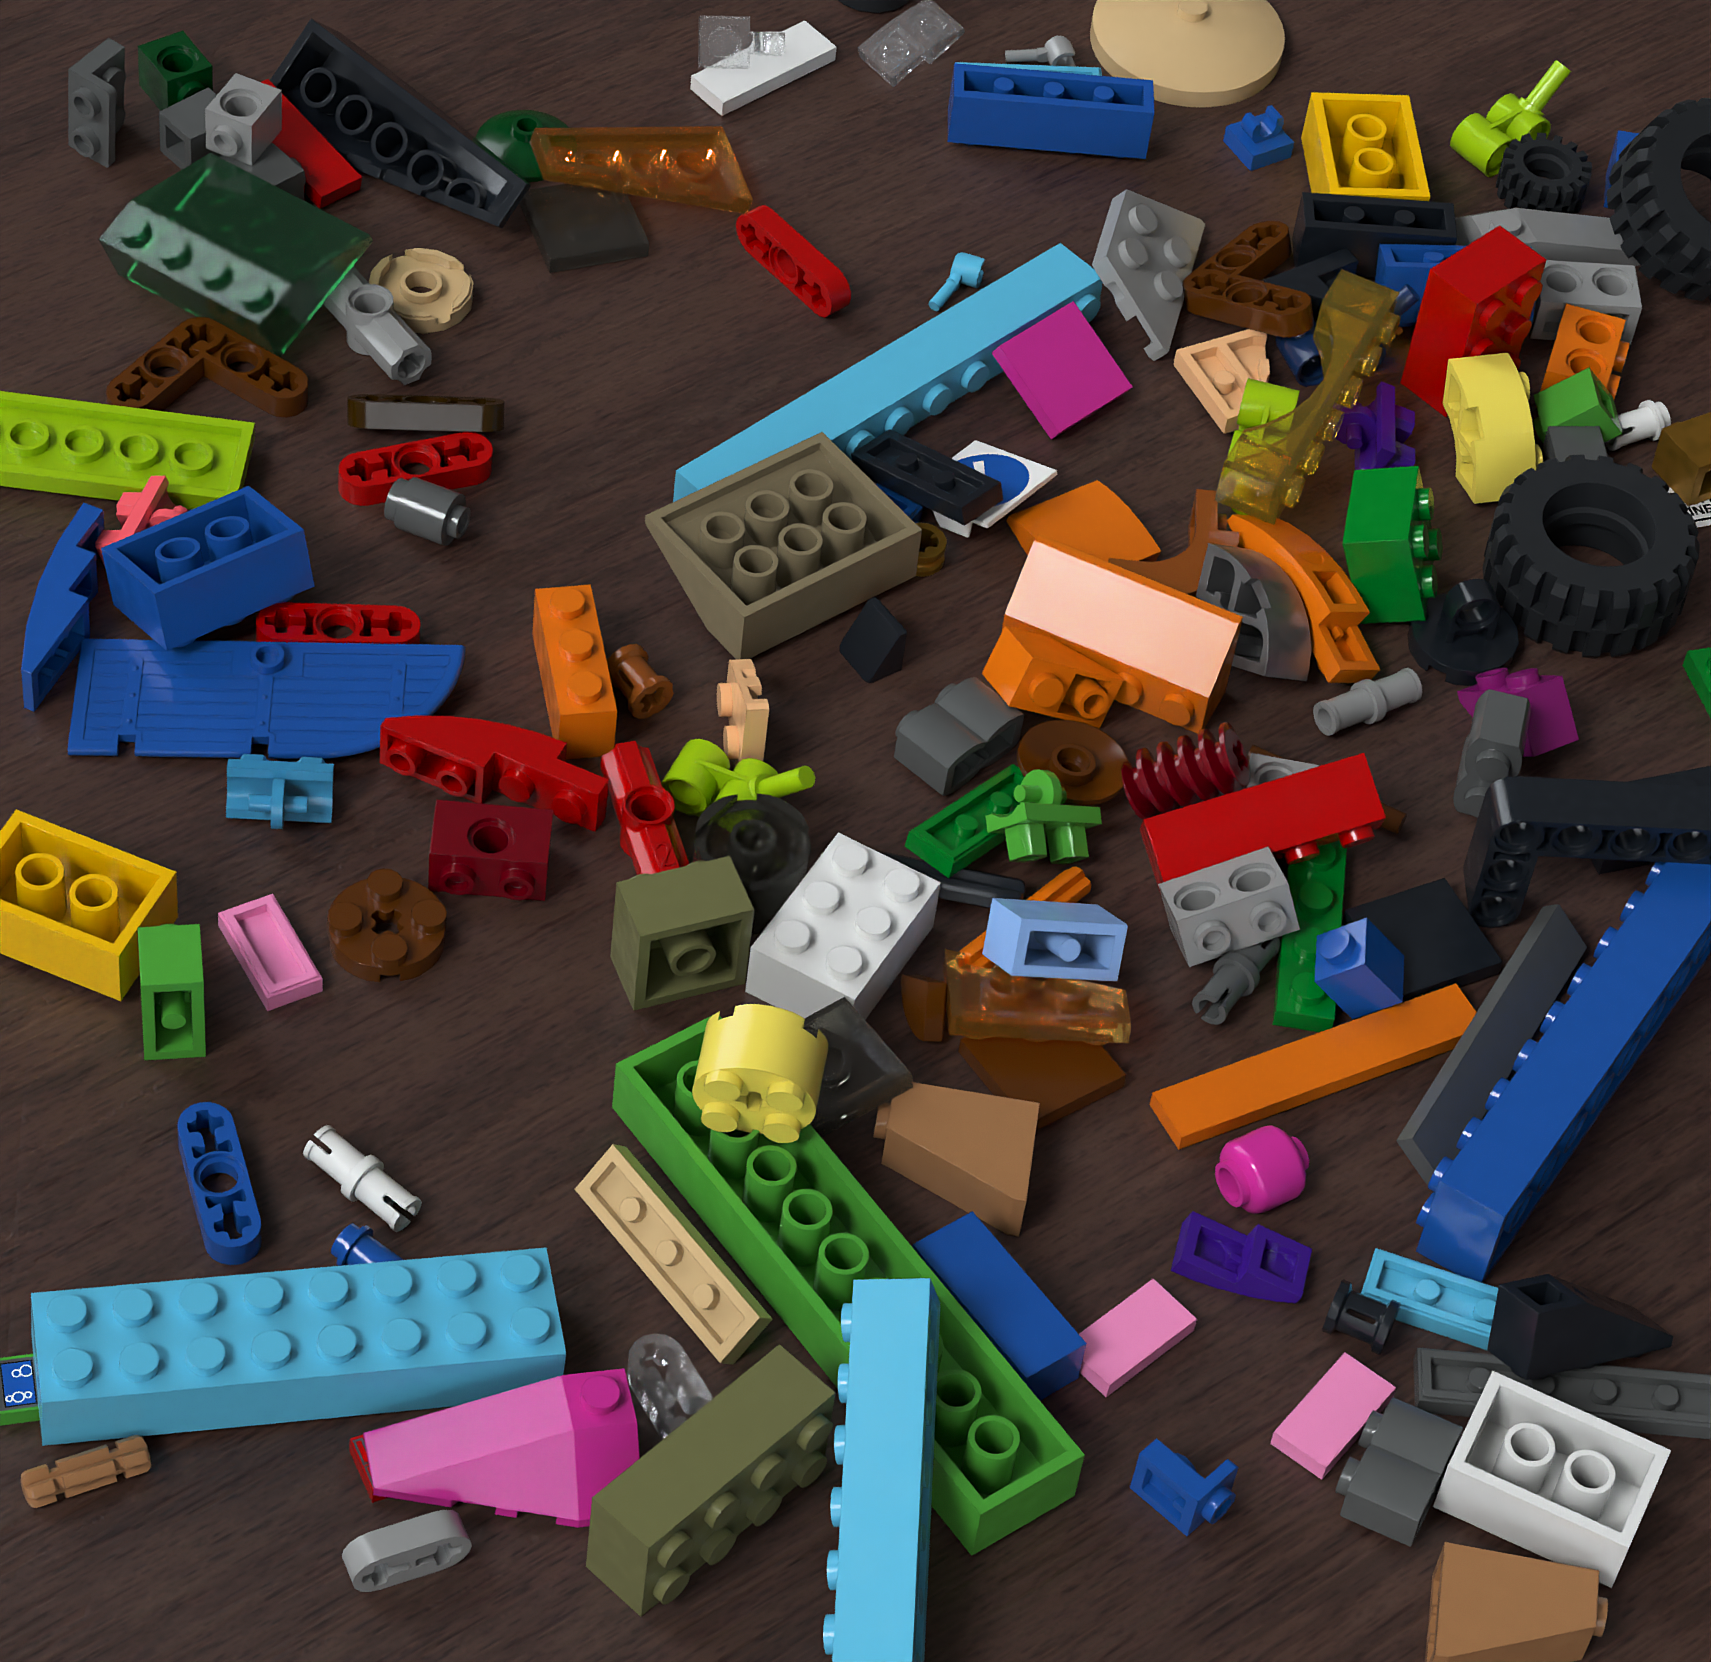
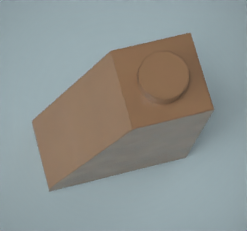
M895 1079L891 1103L879 1101L873 1138L885 1139L881 1164L968 1213L973 1211L980 1220L1001 1232L1019 1237L1027 1201L1040 1103Z
M1445 1542L1432 1575L1425 1662H1573L1582 1660L1592 1636L1601 1637L1603 1635L1607 1619L1608 1600L1607 1598L1598 1597L1599 1570Z

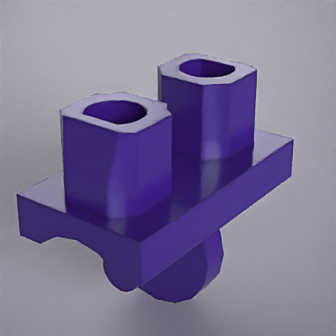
M1381 381L1376 387V398L1371 404L1364 407L1361 403L1353 401L1334 413L1331 419L1332 434L1336 440L1347 444L1348 448L1355 449V470L1414 466L1415 449L1403 443L1412 434L1415 426V412L1395 404L1394 386Z

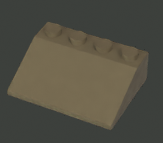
M823 432L645 515L647 528L705 627L735 659H750L916 576L922 529Z

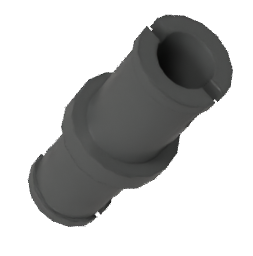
M1278 937L1271 939L1265 948L1261 947L1263 943L1261 942L1235 952L1225 953L1214 965L1213 977L1197 993L1192 1001L1196 1014L1203 1009L1208 1001L1212 1002L1207 1011L1201 1016L1203 1021L1215 1025L1223 1023L1241 996H1247L1253 992L1260 981L1259 973L1280 950Z

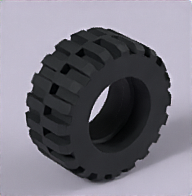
M1701 98L1698 102L1688 99L1676 103L1671 109H1665L1621 151L1619 160L1613 165L1609 176V182L1612 186L1607 190L1608 209L1614 210V214L1610 217V222L1614 234H1620L1624 241L1620 245L1621 249L1628 259L1633 256L1641 265L1638 270L1646 278L1651 279L1654 276L1661 281V288L1673 294L1682 290L1685 291V298L1703 301L1708 296L1711 300V222L1705 219L1688 200L1681 181V169L1697 172L1711 180V98Z
M1584 454L1569 455L1564 462H1559L1557 458H1553L1538 464L1536 470L1530 468L1514 479L1513 484L1505 488L1500 496L1484 553L1483 579L1492 585L1499 605L1503 606V609L1508 612L1515 625H1521L1525 628V637L1537 644L1544 640L1553 644L1552 650L1564 654H1567L1568 650L1582 652V657L1598 658L1601 653L1609 652L1611 657L1626 655L1631 652L1632 646L1640 650L1656 642L1658 637L1667 634L1676 623L1677 617L1681 615L1699 558L1700 543L1697 539L1699 532L1695 520L1691 514H1687L1688 508L1677 493L1671 495L1668 492L1669 487L1667 483L1656 475L1652 478L1644 475L1643 468L1628 462L1626 467L1613 463L1614 458L1600 455L1597 460L1585 459ZM1577 545L1595 548L1610 554L1624 565L1608 567L1587 564L1568 556L1557 547Z

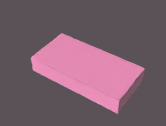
M273 894L218 913V926L267 1011L323 991V978Z
M1152 1279L1079 1333L1087 1343L1080 1374L1105 1397H1108L1192 1333L1197 1318L1156 1280Z
M1345 1352L1273 1433L1270 1444L1322 1480L1361 1436L1371 1412L1374 1410L1381 1413L1394 1396L1396 1387Z

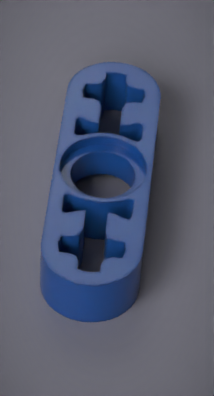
M212 1102L193 1104L186 1108L178 1119V1147L205 1249L209 1256L219 1263L226 1265L243 1264L254 1258L260 1250L261 1218L231 1113L219 1104ZM209 1128L210 1133L215 1135V1151L205 1154L204 1140L201 1133L197 1132V1130ZM225 1173L232 1176L237 1183L226 1192L216 1193L207 1190L202 1185V1182L209 1175ZM233 1212L236 1231L242 1234L241 1238L230 1239L229 1234L224 1231V1214Z

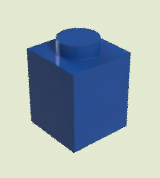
M1364 918L1317 935L1314 982L1352 1019H1356L1403 1002L1404 955L1368 918Z

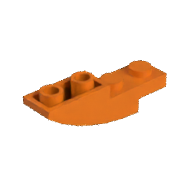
M1232 514L1227 523L1231 531L1239 532L1238 547L1254 550L1270 558L1282 568L1295 585L1306 611L1310 639L1313 646L1312 652L1327 682L1356 683L1364 679L1371 680L1380 671V668L1358 627L1370 611L1342 568L1311 537L1288 522L1272 515Z

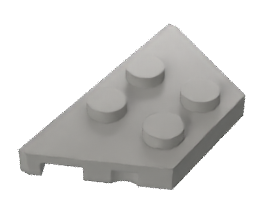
M1126 189L1111 201L1092 266L1104 286L1113 294L1115 303L1125 320L1128 321L1136 316L1151 340L1150 344L1143 349L1148 357L1155 361L1169 352L1185 297L1182 286L1183 280L1192 272L1205 223L1197 217Z

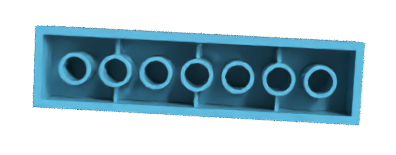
M547 1248L31 1293V1338L42 1446L120 1439L133 1435L151 1436L453 1407L561 1376L564 1372L566 1349Z

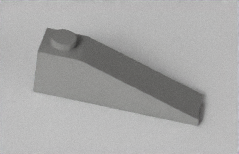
M1522 208L1455 217L1457 230L1456 245L1467 246L1500 225L1547 260L1640 265L1633 256L1629 259L1627 258L1620 246L1624 241L1620 234H1614L1610 218Z

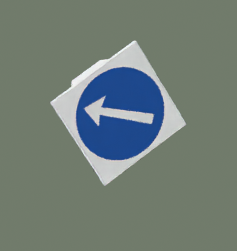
M975 440L952 457V459L1000 481L1003 501L965 526L935 511L933 513L939 527L968 538L970 537L973 523L985 528L991 527L1057 475V470Z

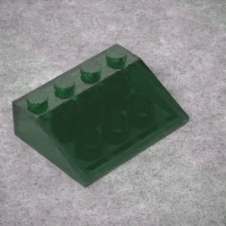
M212 153L207 154L130 200L98 239L118 275L197 317H208L216 320L279 357L283 355L373 242L371 235Z

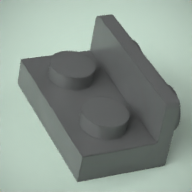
M107 38L68 69V146L75 149L80 155L89 157L107 168L115 162V134L124 124L126 116L124 110V84L126 81L125 47L110 38Z

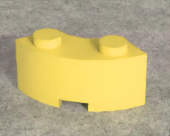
M1508 353L1448 359L1443 406L1449 416L1454 434L1456 478L1474 504L1499 501L1505 488L1513 484L1517 476L1530 468L1536 470L1537 465L1543 462L1541 448L1538 444H1535L1533 423L1528 403L1530 398L1529 379L1525 372H1518Z

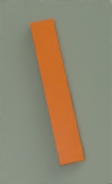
M1455 983L1152 1092L1149 1105L1179 1150L1453 1050L1477 1012Z

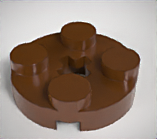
M383 868L370 873L367 879L360 880L344 889L331 904L327 915V933L332 956L344 970L366 981L380 982V975L392 976L400 974V981L416 978L432 968L443 953L447 911L439 899L423 885L402 878L398 872L392 869ZM392 923L397 925L399 932L395 934L392 931L386 930L378 934L375 932L376 925Z

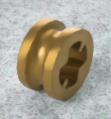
M916 523L922 529L920 547L925 548V552H919L916 576H930L940 571L944 564L947 539L938 527L929 523Z

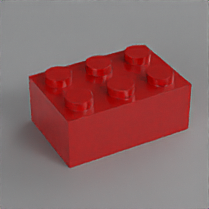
M1499 225L1432 267L1429 271L1400 383L1447 418L1448 414L1443 406L1448 359L1508 353L1518 370L1521 364L1519 354L1523 340L1528 335L1532 325L1529 319L1534 302L1542 291L1543 285L1540 281L1547 259Z

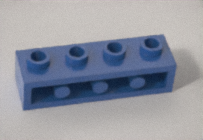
M954 63L948 105L947 142L1146 159L1154 118L1153 80Z

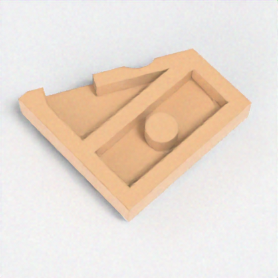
M1247 329L1176 350L1174 367L1223 434L1239 429L1237 419L1247 379L1250 378L1267 383L1269 381L1270 366L1269 359H1266L1265 351L1266 333Z
M752 659L729 660L727 683H718L717 685L719 717H728L729 726H724L723 731L724 752L729 760H735V765L743 759L753 758L761 761L764 759L769 704L767 699H758L757 695H762V685L759 677L756 676Z

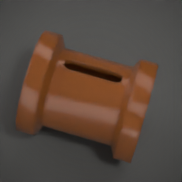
M629 644L615 651L607 659L612 687H617L628 700V710L638 719H646L663 710L670 702L674 694L672 690L673 684L667 677L659 676L648 663L649 656L642 646Z

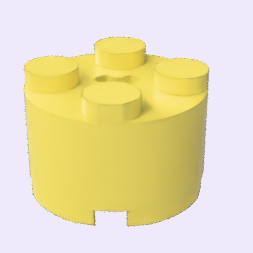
M744 1004L735 1006L733 1016L719 1020L720 1011L712 1015L706 1025L692 1089L693 1099L702 1110L701 1122L706 1127L718 1132H731L737 1129L751 1133L754 1129L759 1130V1134H764L765 1137L774 1142L791 1143L798 1140L800 1130L809 1125L816 1114L828 1054V1041L825 1035L818 1029L817 1038H815L811 1033L803 1029L805 1018L794 1012L774 1006Z

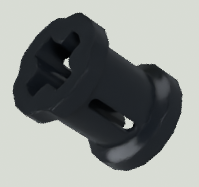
M1343 1279L1331 1303L1322 1331L1331 1335L1337 1330L1371 1344V1352L1381 1355L1395 1323L1401 1303L1391 1300L1386 1304L1352 1290V1283ZM1348 1312H1357L1374 1319L1375 1323L1370 1324L1349 1315Z

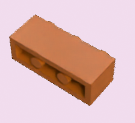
M591 585L535 589L532 635L552 736L567 743L566 760L601 757L609 753L615 745L617 707Z

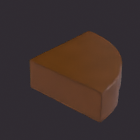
M901 974L902 1003L910 1029L922 1041L942 1042V1038H944L948 985L944 981L920 974Z

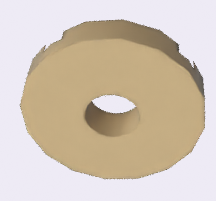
M424 248L405 250V256L392 259L391 254L381 259L371 271L369 284L383 286L391 292L394 311L414 333L426 334L444 331L460 323L471 310L474 285L471 275L469 277L464 272V265L458 259L441 251ZM414 287H427L431 291L418 293L410 289Z

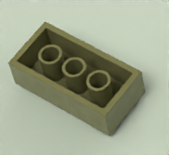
M780 1344L592 1497L586 1567L640 1617L659 1602L663 1605L672 1602L684 1590L689 1582L690 1575L706 1562L709 1565L718 1563L731 1550L736 1537L752 1523L755 1526L764 1524L777 1511L782 1498L797 1485L801 1488L807 1487L821 1474L827 1464L825 1454L828 1436L833 1428L831 1417L835 1392Z

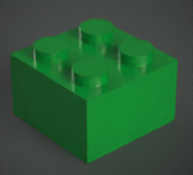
M1419 466L1354 470L1342 544L1351 582L1370 611L1361 624L1423 621L1426 619L1428 598H1435L1437 596V572L1433 562L1442 559V535L1440 528H1432L1430 520L1434 518L1433 491L1431 487L1423 488Z

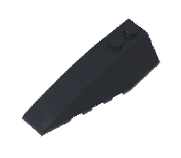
M312 18L270 79L276 88L282 90V94L355 170L500 228L504 227L531 187L526 180L410 85L342 33Z

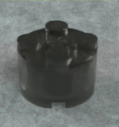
M738 794L715 801L699 817L694 836L692 862L710 861L730 856L754 908L751 935H755L764 931L808 873L811 841L808 835L809 827L805 818L791 804L777 797L765 794H757L756 800L737 801Z

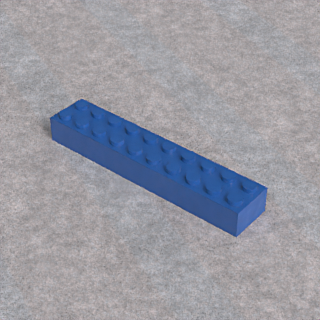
M1655 862L1645 883L1649 888L1645 893L1638 890L1633 892L1621 913L1620 921L1624 923L1619 930L1610 926L1605 931L1593 955L1597 959L1594 965L1591 967L1583 963L1576 972L1567 990V994L1571 996L1566 1004L1557 1000L1548 1011L1540 1028V1032L1544 1035L1539 1042L1528 1039L1522 1047L1512 1068L1516 1072L1511 1081L1501 1077L1494 1086L1485 1104V1109L1489 1112L1484 1119L1480 1120L1474 1116L1468 1122L1456 1146L1457 1149L1461 1150L1454 1160L1445 1156L1438 1164L1428 1184V1189L1432 1190L1433 1193L1426 1200L1416 1220V1224L1423 1227L1416 1252L1457 1275L1484 1283L1711 955V864Z

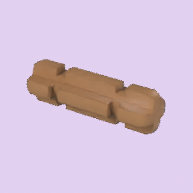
M133 1435L115 1441L116 1448L111 1450L105 1444L56 1460V1467L48 1469V1466L44 1464L25 1470L21 1474V1487L25 1499L30 1507L38 1508L56 1502V1495L64 1493L65 1498H69L117 1482L116 1475L121 1473L124 1474L125 1478L145 1473L151 1468V1457L146 1442L141 1435Z

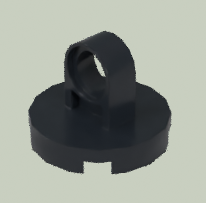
M1484 579L1464 580L1456 584L1449 592L1438 594L1435 598H1428L1426 619L1423 621H1411L1408 631L1409 651L1417 664L1425 671H1428L1430 665L1437 671L1447 674L1445 682L1453 685L1473 686L1477 684L1475 676L1493 669L1506 668L1512 664L1519 645L1517 626L1508 612L1500 607L1492 585Z

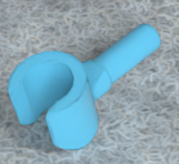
M958 253L953 261L950 276L929 301V307L933 311H939L952 294L958 290L960 284L978 288L984 274L981 269L985 259L968 253Z

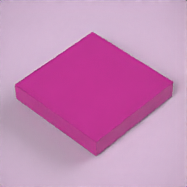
M1074 301L999 345L992 352L994 358L1051 440L1118 399L1132 388V385Z

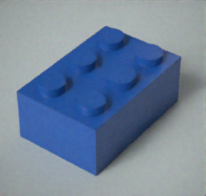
M246 486L101 548L113 605L166 651L187 646L200 636L223 626L237 624L250 614L276 603L287 602L294 595L314 587L304 529L250 486Z

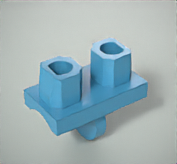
M243 754L240 759H228L226 818L271 820V829L283 830L284 821L332 823L334 764H327L323 758L301 757L297 762L269 761L264 755Z

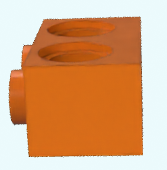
M1566 303L1540 392L1590 367L1613 396L1614 400L1621 376L1611 374L1612 370L1622 372L1630 345L1629 342L1620 340L1626 320Z

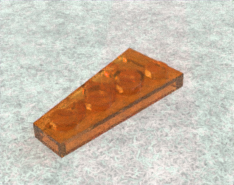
M723 126L535 128L530 140V145L543 179L547 181L743 214L749 211L753 201Z

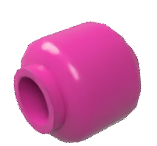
M1273 1125L1260 1127L1225 1144L1220 1153V1161L1215 1167L1216 1182L1223 1197L1230 1205L1242 1207L1251 1214L1264 1213L1297 1198L1302 1193L1306 1184L1305 1170L1309 1167V1157L1304 1145L1298 1138L1290 1137L1284 1130Z

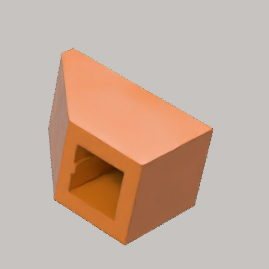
M1006 625L982 672V675L1010 707L1064 720L1078 721L1097 728L1101 727L1124 681L1118 674L1052 637Z

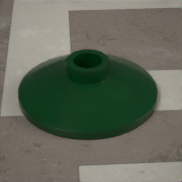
M512 110L497 114L488 119L479 128L476 135L477 140L527 182L544 181L562 174L572 165L576 157L577 143L572 130L558 118L539 111Z

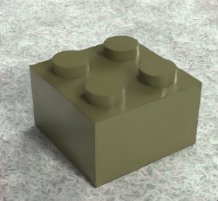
M730 856L710 861H695L684 867L654 874H639L628 880L616 882L610 957L633 1011L745 984L754 908Z

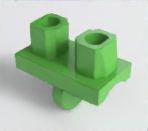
M1040 769L1032 770L1026 774L1021 785L1016 786L1014 798L1020 804L1017 805L1012 814H990L985 816L988 833L1005 834L1009 862L1022 863L1048 857L1045 836L1048 839L1051 864H1071L1089 857L1085 829L1102 824L1100 807L1060 805L1065 803L1067 799L1066 790L1061 787L1055 773Z

